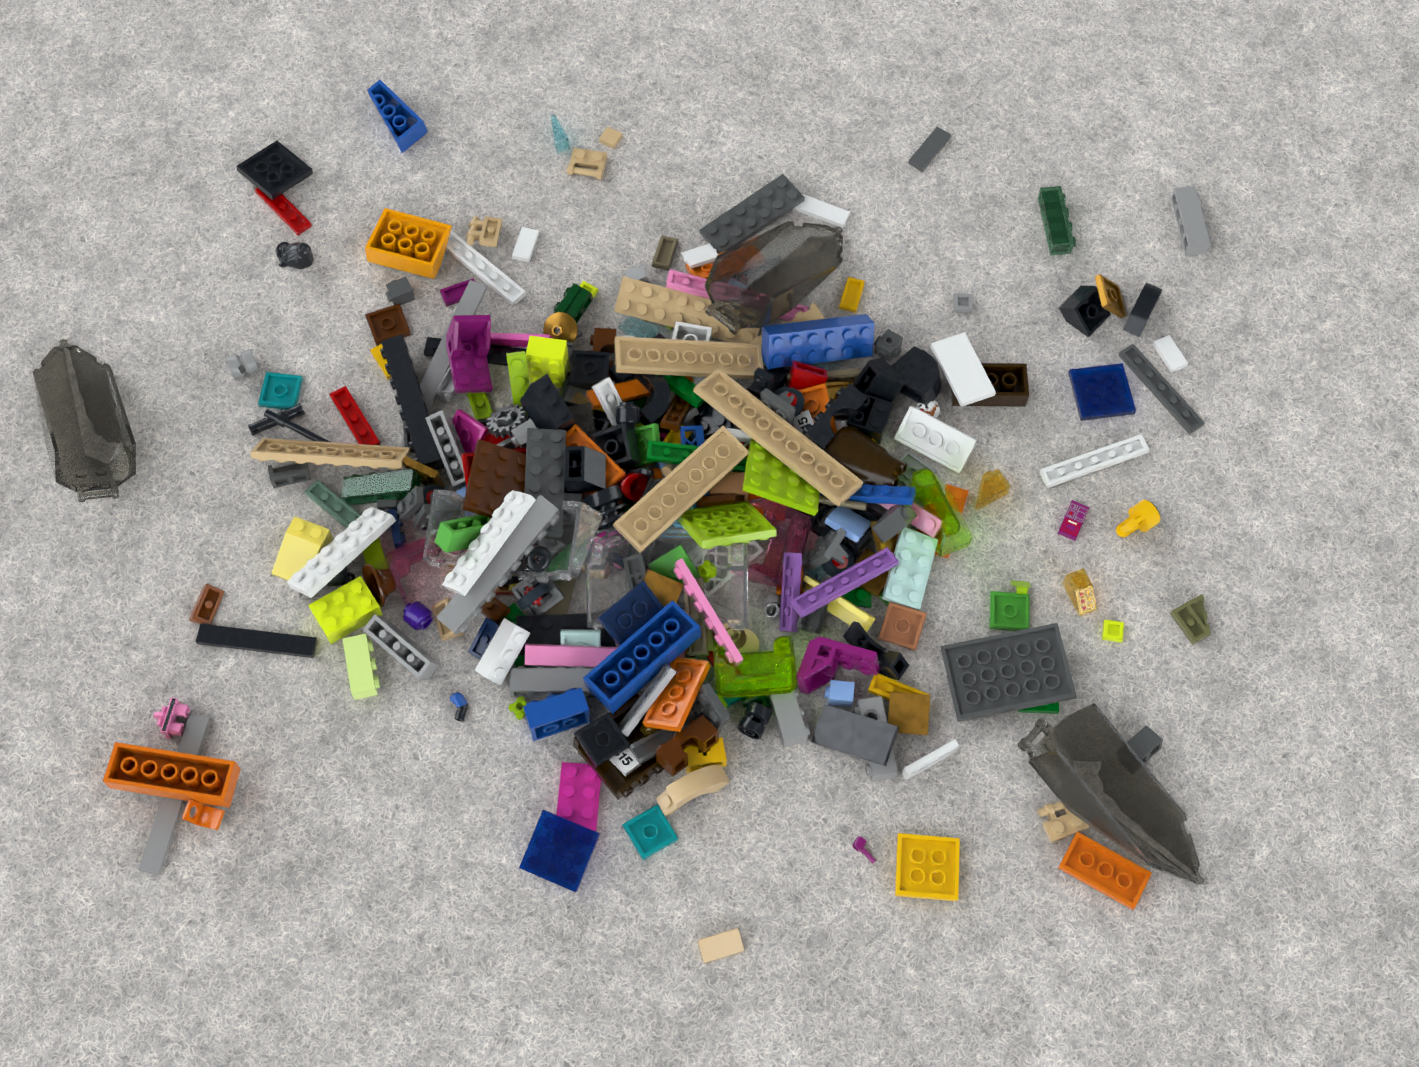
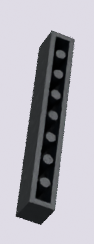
M402 334L381 341L383 348L380 351L383 359H387L385 368L388 375L391 374L392 376L390 384L392 389H396L397 392L394 397L397 405H401L402 410H399L402 421H406L407 424L404 426L407 437L410 436L412 440L409 442L412 453H416L417 457L414 460L434 470L443 468L445 466L425 419L429 416L406 341Z

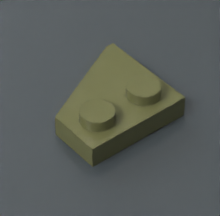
M1203 594L1177 607L1170 613L1192 645L1211 634L1209 624L1207 623V611L1204 609Z

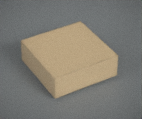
M607 127L600 136L599 142L614 149L623 136L621 132Z

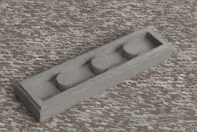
M668 664L662 667L618 725L625 736H629L676 674V671Z

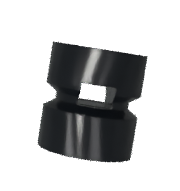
M749 702L744 712L746 717L741 718L737 729L742 734L759 740L765 731L764 725L768 724L772 712L762 704Z

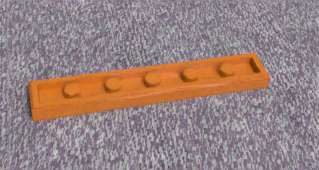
M684 376L693 383L692 376ZM637 379L614 384L622 402L651 396L650 392ZM594 390L587 391L586 396L592 409L601 408L602 405Z

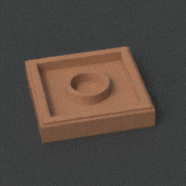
M889 602L878 640L916 651L927 613Z

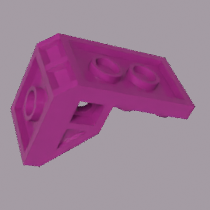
M454 315L446 334V348L455 393L492 392L493 390L487 361L491 335L490 315Z
M820 636L809 641L796 675L800 692L808 695L834 680L839 665L847 670H859L865 675H877L879 672L877 652Z

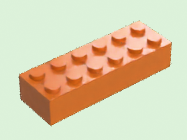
M115 742L103 782L110 789L184 801L191 799L202 804L230 808L241 768L235 761Z

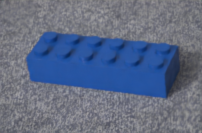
M867 314L762 326V361L768 369L792 366L793 360L804 364L873 356L875 322Z
M672 600L583 677L586 688L613 714L650 682L665 664L669 665L701 637L700 626Z

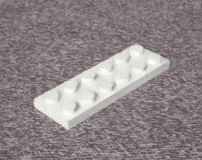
M514 490L509 492L505 496L502 505L493 512L490 521L482 527L478 537L470 543L467 552L458 559L455 568L446 575L442 585L450 591L465 596L536 499L526 493Z
M372 506L366 509L359 518L349 524V527L338 534L330 544L323 547L320 553L313 559H310L301 570L294 573L292 578L287 581V584L290 588L312 598L396 521L393 515Z

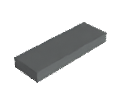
M936 127L909 159L908 164L923 172L951 139V134Z

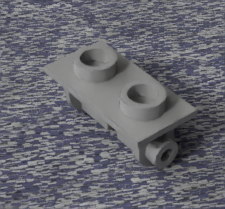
M450 367L435 391L445 403L453 399L455 394Z

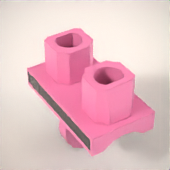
M171 698L168 707L162 706L161 712H154L153 717L158 720L156 726L161 727L160 732L165 735V738L171 739L172 735H183L184 724L178 723L177 718H187L190 708L188 705L180 703L177 698Z

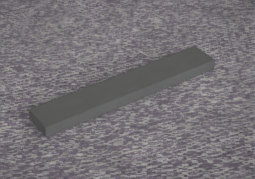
M1134 344L1119 352L1118 356L1189 435L1204 426L1205 422Z

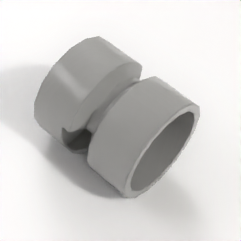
M251 349L241 352L240 356L234 354L226 357L234 380L244 377L245 373L251 375L259 372Z

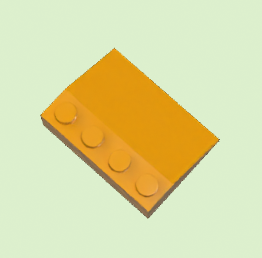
M384 208L365 246L367 261L435 279L442 264L452 225Z

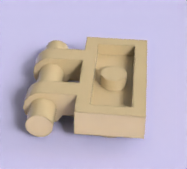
M474 216L469 224L470 231L466 235L467 244L473 245L474 241L479 240V245L497 248L502 219L485 216L484 221H481L479 217Z
M1075 796L1062 798L1060 802L1046 804L1044 808L1037 810L1040 818L1047 815L1049 821L1044 822L1042 825L1051 843L1072 836L1077 831L1080 833L1089 829L1082 810L1073 811L1071 807L1078 804ZM1064 809L1065 815L1056 817L1055 812Z

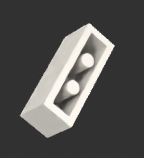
M504 618L475 671L501 685L529 637L530 632Z

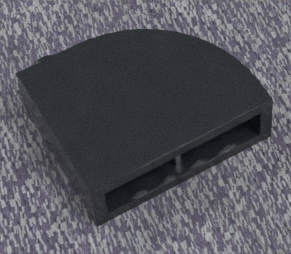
M914 346L891 365L905 382L900 393L925 406L937 398L942 387L940 371L936 360L925 350Z

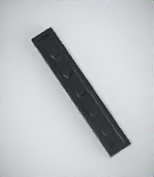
M200 624L196 643L199 645L314 658L318 641L317 637Z

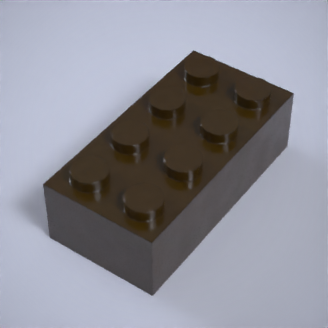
M981 363L996 394L966 406L1026 407L1029 398L1027 364ZM951 388L952 406H960Z

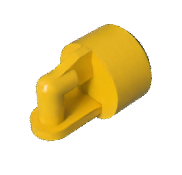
M1145 499L1141 500L1128 510L1129 518L1117 525L1116 534L1124 538L1137 529L1147 532L1160 523L1161 516L1159 510L1152 502Z

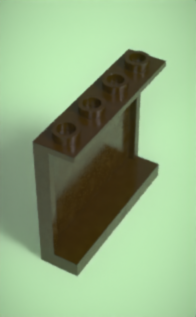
M638 693L632 696L613 714L609 712L617 726L640 698ZM647 712L629 736H625L630 745L661 730L645 727L643 720ZM574 737L573 739L574 748L596 772L617 800L623 796L624 798L628 797L633 793L635 787L638 785L643 786L650 780V776L655 773L659 774L664 770L657 762L656 757L642 763L641 766L626 777L610 760L595 768L577 738Z

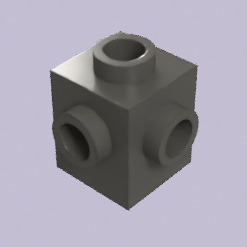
M887 329L882 337L878 336L876 339L874 353L879 358L884 357L886 361L890 362L893 357L897 358L900 354L903 337Z

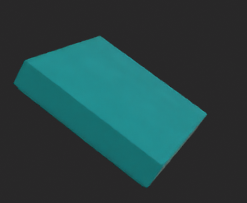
M266 372L258 401L259 407L286 410L296 406L303 377Z
M658 804L622 824L643 861L679 840Z

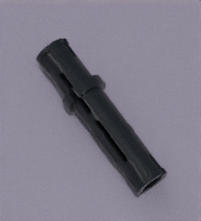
M301 403L289 409H281V412L276 414H282L291 420L305 415ZM268 417L248 424L252 436L277 426L276 422Z

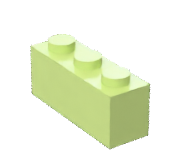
M366 634L342 638L350 690L354 700L378 695L377 688H380L379 677L374 674V670L377 669L376 659L371 656V652L374 651L373 641L369 640Z

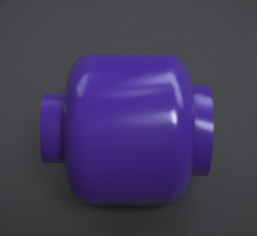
M420 601L408 603L403 609L404 622L414 630H425L433 620L432 611Z

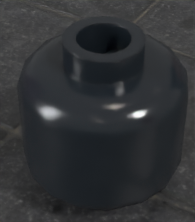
M620 402V405L615 408L616 423L618 425L625 423L634 427V425L640 423V408L634 402Z
M534 546L528 556L525 555L527 567L534 572L544 571L552 562L551 552L544 546Z

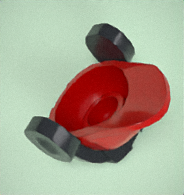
M639 467V469L625 472L626 476L620 481L619 486L624 495L623 499L629 503L630 507L640 500L648 481L646 475L653 476V470Z

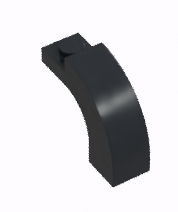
M1145 283L1123 328L1124 331L1138 337L1141 336L1163 289Z
M758 367L754 372V382L750 386L751 391L761 396V392L767 388L774 393L786 383L789 370L785 367L765 371Z
M637 374L636 379L650 392L653 398L649 404L640 409V422L644 426L654 423L660 425L670 402L668 382L663 375L655 377L654 374Z
M853 621L843 635L849 645L877 652L878 673L900 680L910 666L900 652L888 650L877 644L859 622Z

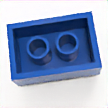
M582 687L568 689L560 695L552 694L545 700H534L523 706L533 741L591 723L589 708Z

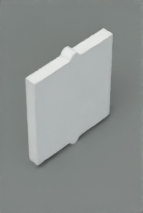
M710 243L681 253L684 263H687L691 269L720 260L716 249Z

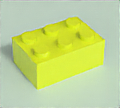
M537 336L529 337L526 361L530 383L548 374L556 388L562 387L570 370L567 340Z
M361 576L308 605L330 644L366 625L374 614L383 615L380 606Z

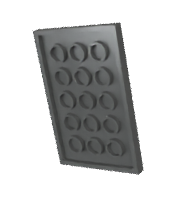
M1058 623L940 646L957 722L1077 698Z

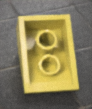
M294 516L283 538L272 575L285 580L291 579L294 573L301 570L310 559H313L320 553L323 547L332 542L333 537L330 530Z

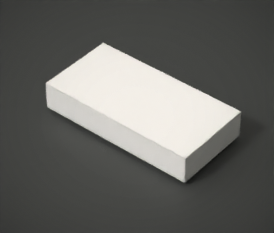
M526 227L521 228L512 253V259L530 262L539 237V230Z
M1170 335L1153 342L1152 345L1171 373L1187 367V360Z

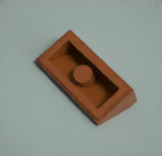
M205 584L189 621L211 625L225 591L210 584Z

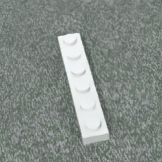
M451 230L446 247L448 253L512 306L516 305L526 296L524 289Z
M1140 434L1040 469L1039 474L1046 487L1050 488L1147 454L1150 449Z

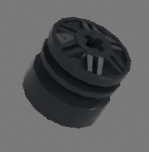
M619 485L600 490L582 500L587 513L596 511V515L590 518V522L600 521L593 526L594 531L613 527V524L626 513H621V511L626 509L628 505H618L617 503L624 497Z

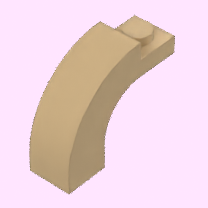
M721 764L710 765L695 770L674 781L666 787V791L655 799L664 816H669L688 801L703 794L716 793L730 781Z

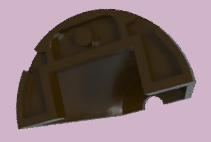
M852 426L839 429L826 449L827 454L864 482L863 485L898 486V476H901L907 470V463Z

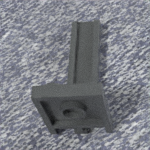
M709 683L701 687L691 708L694 714L686 718L681 731L692 720L698 719L702 715L719 731V734L728 721L730 714ZM661 729L631 744L629 748L638 763L642 764L656 757L657 748L662 743H667L672 739L677 731Z

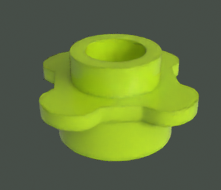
M705 560L704 564L698 566L699 574L703 577L705 583L709 582V579L714 578L717 574L716 566L709 560Z
M519 696L516 702L509 705V711L513 712L516 718L521 720L525 717L523 706H526L527 702L523 696Z

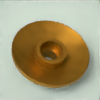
M557 312L550 315L545 321L543 334L550 335L553 339L567 340V342L574 343L578 335L577 323L569 314ZM557 327L560 328V333H559V334L556 333V328H557Z

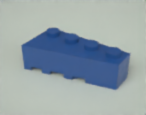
M378 80L367 89L375 108L401 153L428 133L424 121L381 80Z

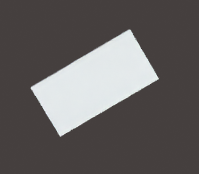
M965 332L931 343V349L961 407L995 396L996 391Z
M912 405L909 407L894 437L900 443L959 474L977 442V439Z

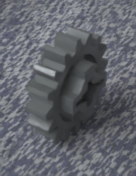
M510 403L508 407L503 405L500 409L496 408V413H490L492 417L487 418L488 423L486 425L491 435H495L496 438L501 435L502 439H504L506 435L512 437L511 430L526 422L528 416L524 408L520 407L519 404L513 406Z

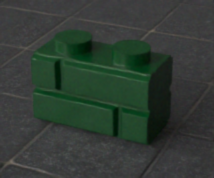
M573 283L571 287L565 290L562 301L556 303L554 313H567L578 323L593 301V296L590 291Z

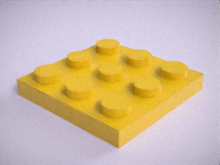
M898 833L895 896L958 901L960 838Z

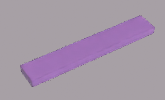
M887 547L790 600V605L802 618L897 566L899 560Z

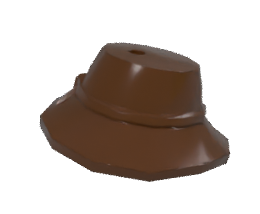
M366 563L362 569L365 584L378 605L384 607L385 598L396 590L394 577L389 569H375L371 564Z

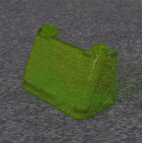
M920 469L913 472L909 487H916L915 499L921 500L923 505L933 503L940 518L943 520L940 527L943 533L940 537L941 543L936 546L939 557L969 546L972 540V533L945 482L929 469Z
M792 635L776 638L773 642V651L740 653L743 657V662L737 667L727 661L724 655L726 651L723 646L719 647L716 641H713L715 683L719 696L730 698L787 694L795 690L797 681Z

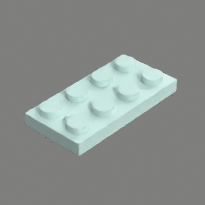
M906 527L899 532L894 556L899 560L897 566L889 569L882 599L918 611L920 610L938 539Z

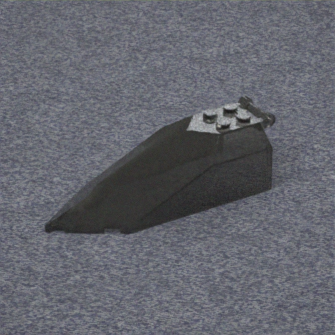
M787 221L718 255L704 285L712 303L707 307L705 313L708 316H713L725 325L729 332L734 335L740 329L761 328L790 312L842 264L843 236L841 233L843 229L839 226L832 228L828 225L803 223L802 226H795L794 222Z
M62 339L59 341L60 345L54 347L42 360V366L33 371L45 444L55 481L75 491L79 503L89 499L119 498L118 486L136 474V442L111 366L107 363L103 365L98 363L95 356L76 345H69L67 340Z
M1095 703L1068 715L1053 728L1045 719L1039 718L1030 733L1018 742V747L1028 754L1029 764L1068 811L1144 865L1197 885L1204 883V878L1199 874L1200 863L1192 835L1187 834L1184 822L1187 821L1185 812ZM1043 731L1045 736L1034 747L1032 742Z

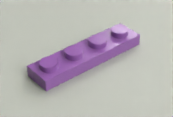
M784 553L779 631H798V613L790 605V600L800 595L802 553Z

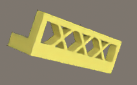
M806 575L803 579L806 582L803 593L806 592V589L810 590L821 583L813 577ZM842 596L828 603V612L848 625H851L853 621L859 622L866 632H868L876 619Z

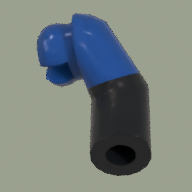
M456 692L450 696V702L457 707L454 719L464 722L469 704L462 693Z

